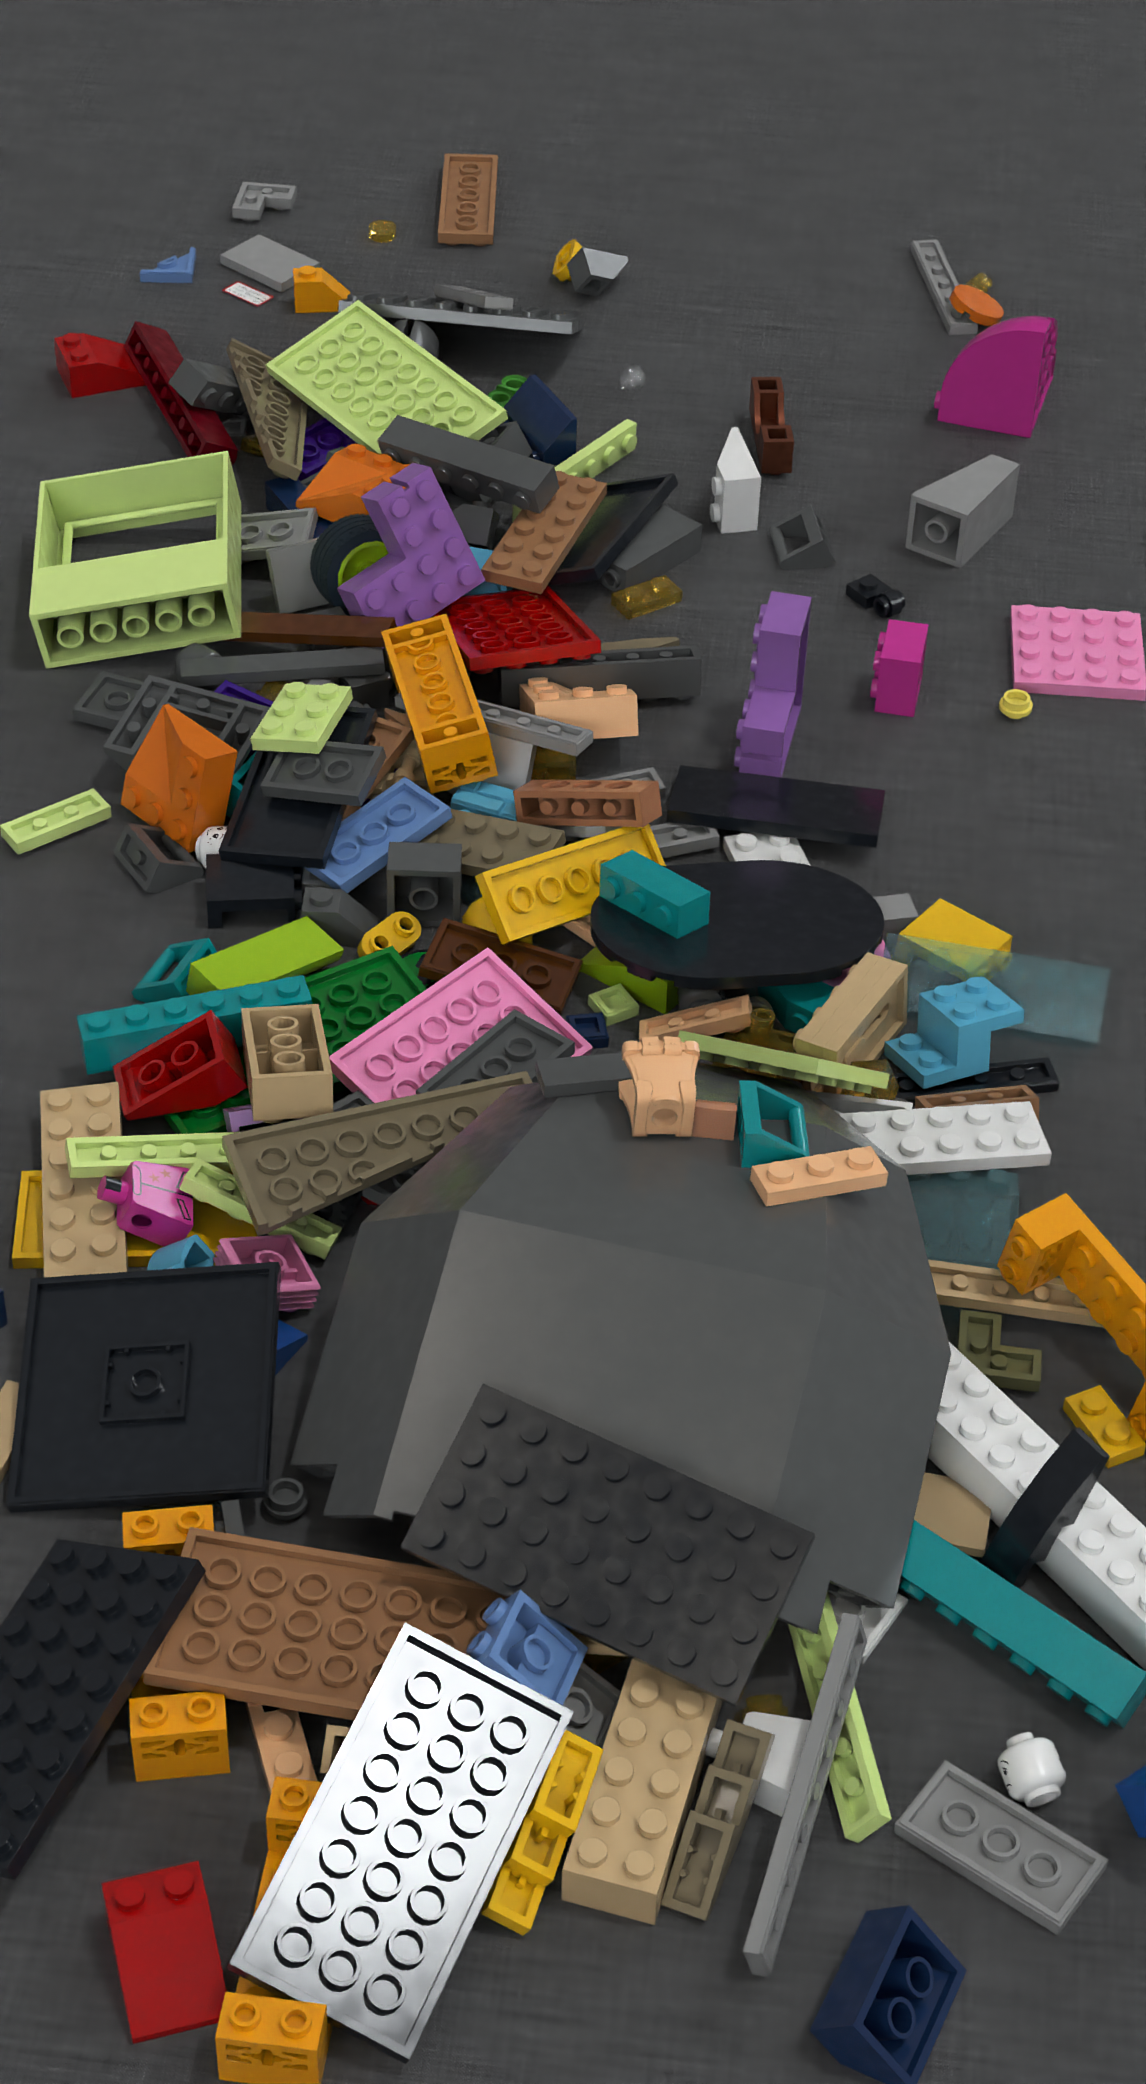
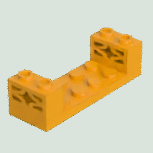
M447 614L381 631L397 692L401 694L415 737L430 794L448 791L458 786L498 776L489 733Z
M1067 1193L1015 1219L997 1263L1003 1278L1012 1284L1021 1295H1024L1060 1275L1067 1289L1079 1297L1089 1309L1092 1318L1107 1330L1116 1341L1120 1351L1131 1358L1142 1371L1146 1380L1145 1282ZM1146 1381L1127 1417L1131 1427L1137 1431L1145 1442Z
M212 1504L122 1512L124 1549L181 1556L190 1527L215 1531ZM142 1674L132 1690V1698L129 1699L130 1738L136 1782L230 1773L225 1695L205 1691L191 1693L145 1685Z
M275 1776L266 1814L268 1852L254 1914L322 1782ZM239 1976L236 1993L225 1992L215 2035L219 2080L247 2084H321L333 2025L327 2022L326 2004L282 1999Z

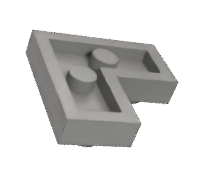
M243 182L232 207L233 218L254 221L260 220L265 207H272L276 210L292 209L297 197V187Z

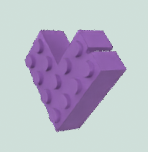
M416 463L410 464L390 477L392 483L384 481L361 496L389 554L337 587L351 616L394 617L396 626L399 627L432 617L486 581L431 467Z
M771 591L768 604L761 605L759 623L755 624L753 633V644H757V649L752 655L750 671L755 672L754 679H751L748 699L744 701L742 719H739L736 731V739L740 740V746L736 748L734 766L739 767V772L774 777H782L802 707L812 597Z

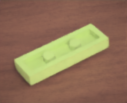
M92 788L1 824V837L19 855L112 818L111 806Z

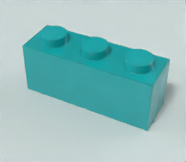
M633 850L601 864L600 897L677 939L709 924L711 892Z

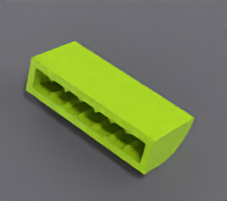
M305 916L190 963L186 992L189 995L286 977L306 975L337 962L342 957L344 949L308 916Z

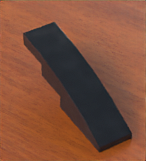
M1080 1427L1074 1428L1034 1477L995 1534L980 1561L982 1565L1019 1589L1032 1565L1045 1561L1062 1527L1075 1523L1110 1457Z

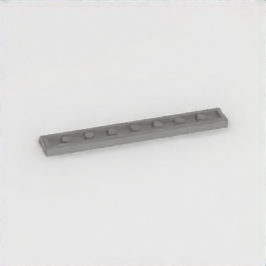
M842 1614L743 1948L750 1971L754 1975L768 1977L772 1972L866 1647L867 1638L859 1615Z

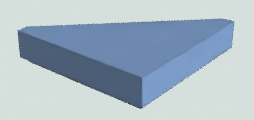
M191 247L188 254L179 258L174 255L157 263L158 267L153 270L142 269L140 271V282L193 283L196 248Z

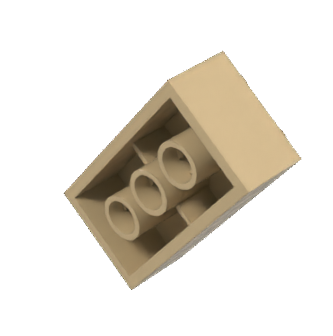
M319 1004L241 1008L243 1055L253 1121L278 1123L283 1119H303L333 1112V1073Z

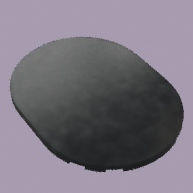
M775 860L663 866L711 892L709 924L678 939L600 896L593 903L590 918V932L594 944L611 962L618 961L627 966L628 973L651 982L657 977L674 981V987L699 990L798 985L833 979L841 976L842 970L850 968L854 964L857 965L867 952L874 954L875 949L882 943L884 932V916L879 904L871 894L855 882L822 868Z

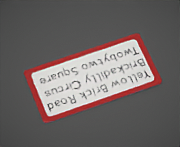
M236 281L222 289L223 292L257 307L274 298L240 281Z

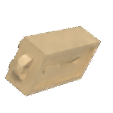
M867 952L857 965L854 964L850 968L848 976L839 986L836 985L833 988L829 999L824 1005L814 1011L812 1019L803 1029L801 1028L797 1031L793 1040V1050L796 1051V1054L871 1069L884 1053L885 1041L895 1039L907 1024L908 965ZM795 1079L807 1091L850 1095L853 1091Z

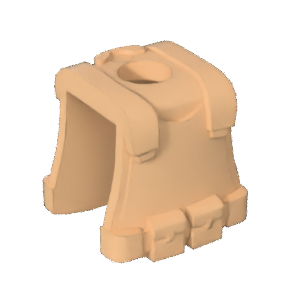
M658 1036L641 1037L639 1042H624L621 1050L622 1060L625 1062L632 1079L619 1081L618 1092L619 1099L623 1100L630 1117L632 1136L647 1137L648 1134H675L676 1137H691L696 1104L695 1072L698 1061H700L699 1044L696 1041L681 1042L680 1037L663 1036V1040H659Z

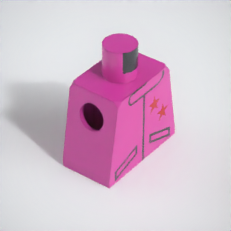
M134 1161L130 1163L121 1180L108 1176L102 1177L98 1186L97 1198L117 1204V1225L120 1229L165 1247L185 1239L193 1227V1196L179 1189L184 1176L189 1171L188 1168Z

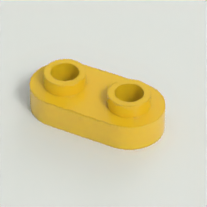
M575 239L566 243L555 259L552 274L561 282L572 280L567 263L582 248Z
M399 911L391 914L364 934L357 948L359 958L393 946L401 956L411 949L421 935L419 921L407 912ZM375 943L381 944L383 948H379Z

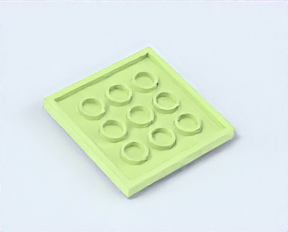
M679 1030L678 1037L681 1038V1042L696 1041L699 1044L700 1059L868 1094H871L872 1086L887 1089L890 1076L888 1073Z

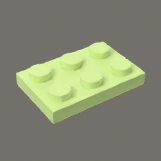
M303 682L286 683L251 736L252 749L257 751L319 754L353 699L351 686H338L334 683L311 685Z

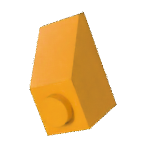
M307 265L293 268L295 313L338 312L339 300L347 299V295L351 294L347 288L322 267Z

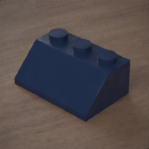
M536 374L530 375L503 407L508 416V419L503 423L517 421L533 451L529 457L556 467L576 453L577 418Z
M910 1905L868 1910L860 1922L809 2031L840 2064L885 2084H917L967 1970Z

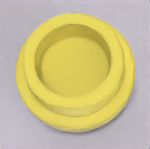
M1008 690L999 701L1000 711L1011 719H1020L1032 712L1033 703L1030 700V695L1023 690Z

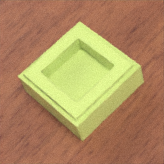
M621 983L588 995V1005L595 1013L603 1012L606 1027L639 1015L638 1003Z

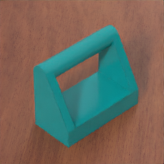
M204 938L168 945L133 989V997L139 1001L149 1003L188 996L186 988L190 963L217 952L211 940ZM174 961L179 963L166 980L159 981Z
M739 1080L736 1121L741 1168H752L754 1165L810 1156L804 1106L798 1101L758 1081ZM761 1120H789L791 1143L763 1130Z

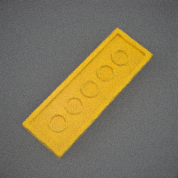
M647 824L644 827H621L482 872L475 876L501 944L505 945L590 916L593 903L600 895V868L604 862L633 850L661 866H666L650 825Z

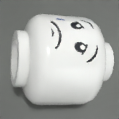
M1031 1732L1021 1733L1006 1741L1007 1749L998 1757L997 1764L1011 1799L1017 1802H1025L1026 1807H1037L1061 1795L1060 1787L1066 1781V1772L1054 1743L1044 1737L1034 1738Z

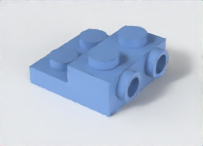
M521 1589L505 1600L497 1598L489 1605L482 1616V1620L488 1624L486 1630L481 1631L472 1639L466 1649V1653L483 1665L563 1705L588 1647L560 1623L542 1614L539 1605Z

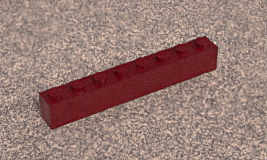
M135 321L124 347L187 457L228 451L231 465H234L238 449L216 412L210 409L191 406L168 383L184 359L167 330Z

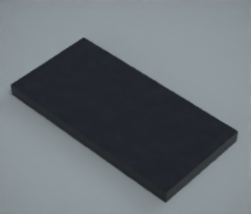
M671 473L607 483L606 496L550 580L548 586L599 580L677 487L678 481L675 474Z
M348 707L327 741L369 745L378 719L376 708ZM257 751L219 848L221 860L325 869L347 805L264 796L260 785L278 752Z
M680 765L667 809L666 822L877 848L885 790Z

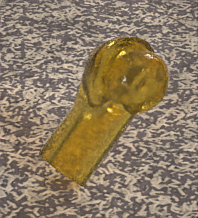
M978 273L964 285L987 292V288L992 286V280L987 277V274Z

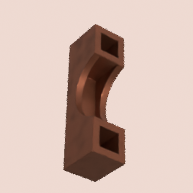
M751 377L749 411L761 473L771 475L792 473L794 438L791 425H785L781 377Z

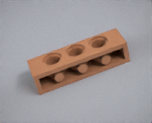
M531 780L513 791L517 821L533 825L644 827L662 816L658 781Z

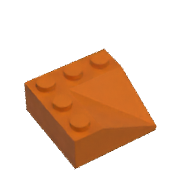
M350 444L334 453L296 500L295 507L299 509L316 508L319 517L331 522L338 521V519L349 515H369L361 496L384 481L392 483L390 477L410 464H402L392 460V457L389 455L369 451L361 444Z
M165 704L162 706L125 774L120 804L150 826L161 827L165 831V835L176 841L187 852L195 851L198 837L208 827L224 826L238 751L170 704Z

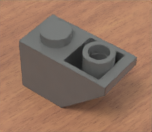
M582 247L567 263L575 292L598 296L627 264L628 258L627 256Z

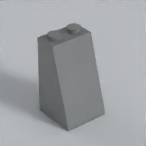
M991 454L915 491L911 495L905 548L961 568L1013 516L1020 464Z

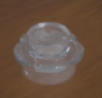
M632 364L630 367L625 366L622 369L620 385L623 390L636 393L637 390L644 386L645 374L638 365Z

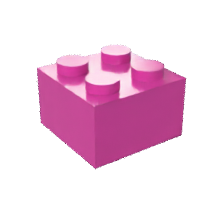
M889 619L887 631H880L873 663L875 674L870 690V698H876L874 712L914 717L923 675L928 624Z

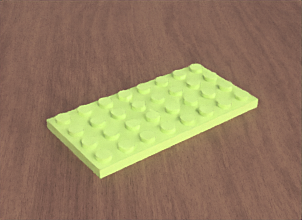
M359 300L265 364L268 374L356 443L365 446L367 450L377 454H381L377 441L397 415L477 441L508 419L507 412L503 407Z

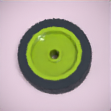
M367 514L345 516L330 524L316 540L317 542L314 544L310 557L311 575L318 591L333 607L340 606L347 616L351 615L337 587L389 554L370 515Z

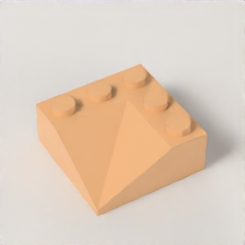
M545 677L529 678L527 684H519L520 711L589 729L593 731V739L639 736L637 694L632 689H627V685L606 686V691H593L592 687H576L571 690L557 683L548 682V678Z

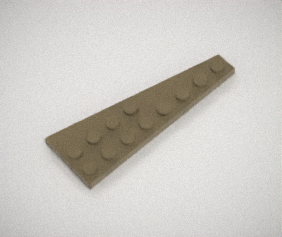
M231 338L226 351L267 467L272 469V472L280 478H291L297 481L302 471L308 404L268 374L265 364L274 358Z
M523 1071L222 1136V1147L258 1236L264 1235L432 1159L506 1090L512 1086L532 1083L528 1072Z

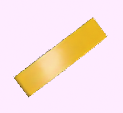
M565 1730L490 1888L481 1915L522 1936L531 1930L545 1887L554 1880L567 1839L576 1832L604 1749Z

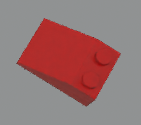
M67 333L64 336L54 338L57 370L71 398L146 385L127 353L124 344L85 333Z
M212 1010L113 1066L116 1082H119L123 1115L128 1121L216 1106L248 1087L235 1038Z
M199 1860L101 1883L105 1916L132 2043L136 2044L217 2024L227 1990Z

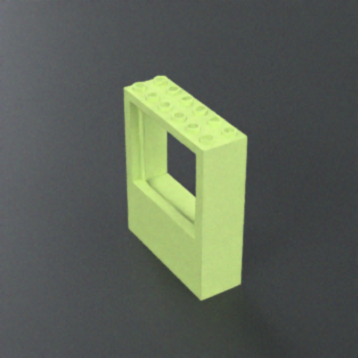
M228 451L40 481L29 617L46 669L185 647L193 643L203 644L241 637V500ZM216 515L215 540L71 563L73 538Z

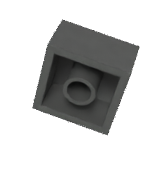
M389 842L387 860V917L395 912H407L416 917L421 926L439 927L443 918L460 922L462 904V844Z

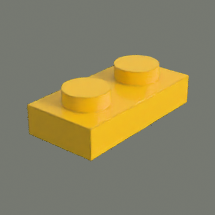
M1101 1385L1064 1399L1063 1410L1077 1428L1080 1427L1110 1456L1105 1464L1108 1469L1144 1455L1146 1443L1137 1431L1131 1427L1130 1422Z

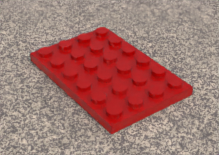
M548 585L542 594L516 589L460 597L432 616L447 614L463 662L470 671L477 674L490 673L493 671V668L504 666L508 669L524 668L526 663L533 662L546 665L555 664L559 659L568 657L575 660H584L590 658L591 654L601 653V640Z

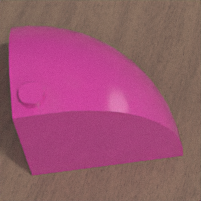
M1045 316L1011 318L988 327L971 339L952 362L943 381L941 391L936 393L934 408L938 409L937 421L1030 438L1053 381L1057 352L1055 346L1058 338L1057 320Z

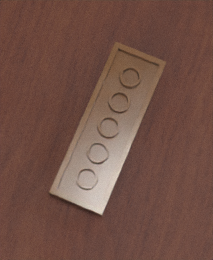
M445 153L438 243H445L450 246L458 244H473L475 246L493 245L498 155Z
M556 471L560 488L540 514L530 510L522 509L482 567L481 572L485 580L499 585L542 594L606 496L607 483L596 481L593 478H581L568 475L562 471Z

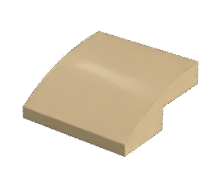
M924 1472L914 1520L967 1555L982 1558L985 1554L991 1509L950 1477Z

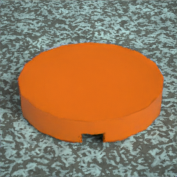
M960 284L954 287L949 297L952 306L960 314L966 311L971 315L969 319L980 325H995L1003 317L1004 311L1001 305L991 296L977 288Z

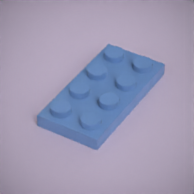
M404 777L341 822L325 869H305L331 888L342 889L348 893L387 865L389 842L418 843L453 818L451 809L448 805Z

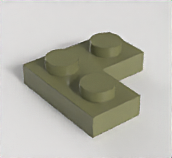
M961 1309L957 1349L997 1387L1039 1392L1042 1350L1000 1345L1002 1314Z

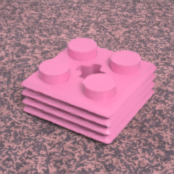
M291 1234L223 1238L219 1240L221 1245L217 1246L219 1251L215 1252L217 1257L213 1258L216 1266L279 1262L281 1267L279 1310L291 1313L297 1309L314 1307L313 1302L316 1301L315 1296L319 1295L317 1290L321 1289V1286Z

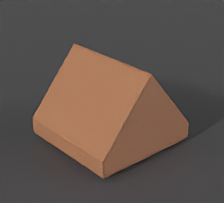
M697 1099L691 1136L734 1141L737 1105L735 1103Z

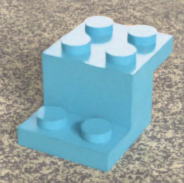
M984 976L971 977L967 981L949 986H937L934 990L919 993L917 1033H908L900 1036V1038L885 1041L884 1055L923 1089L989 1071L991 1031L1024 1023V1009Z

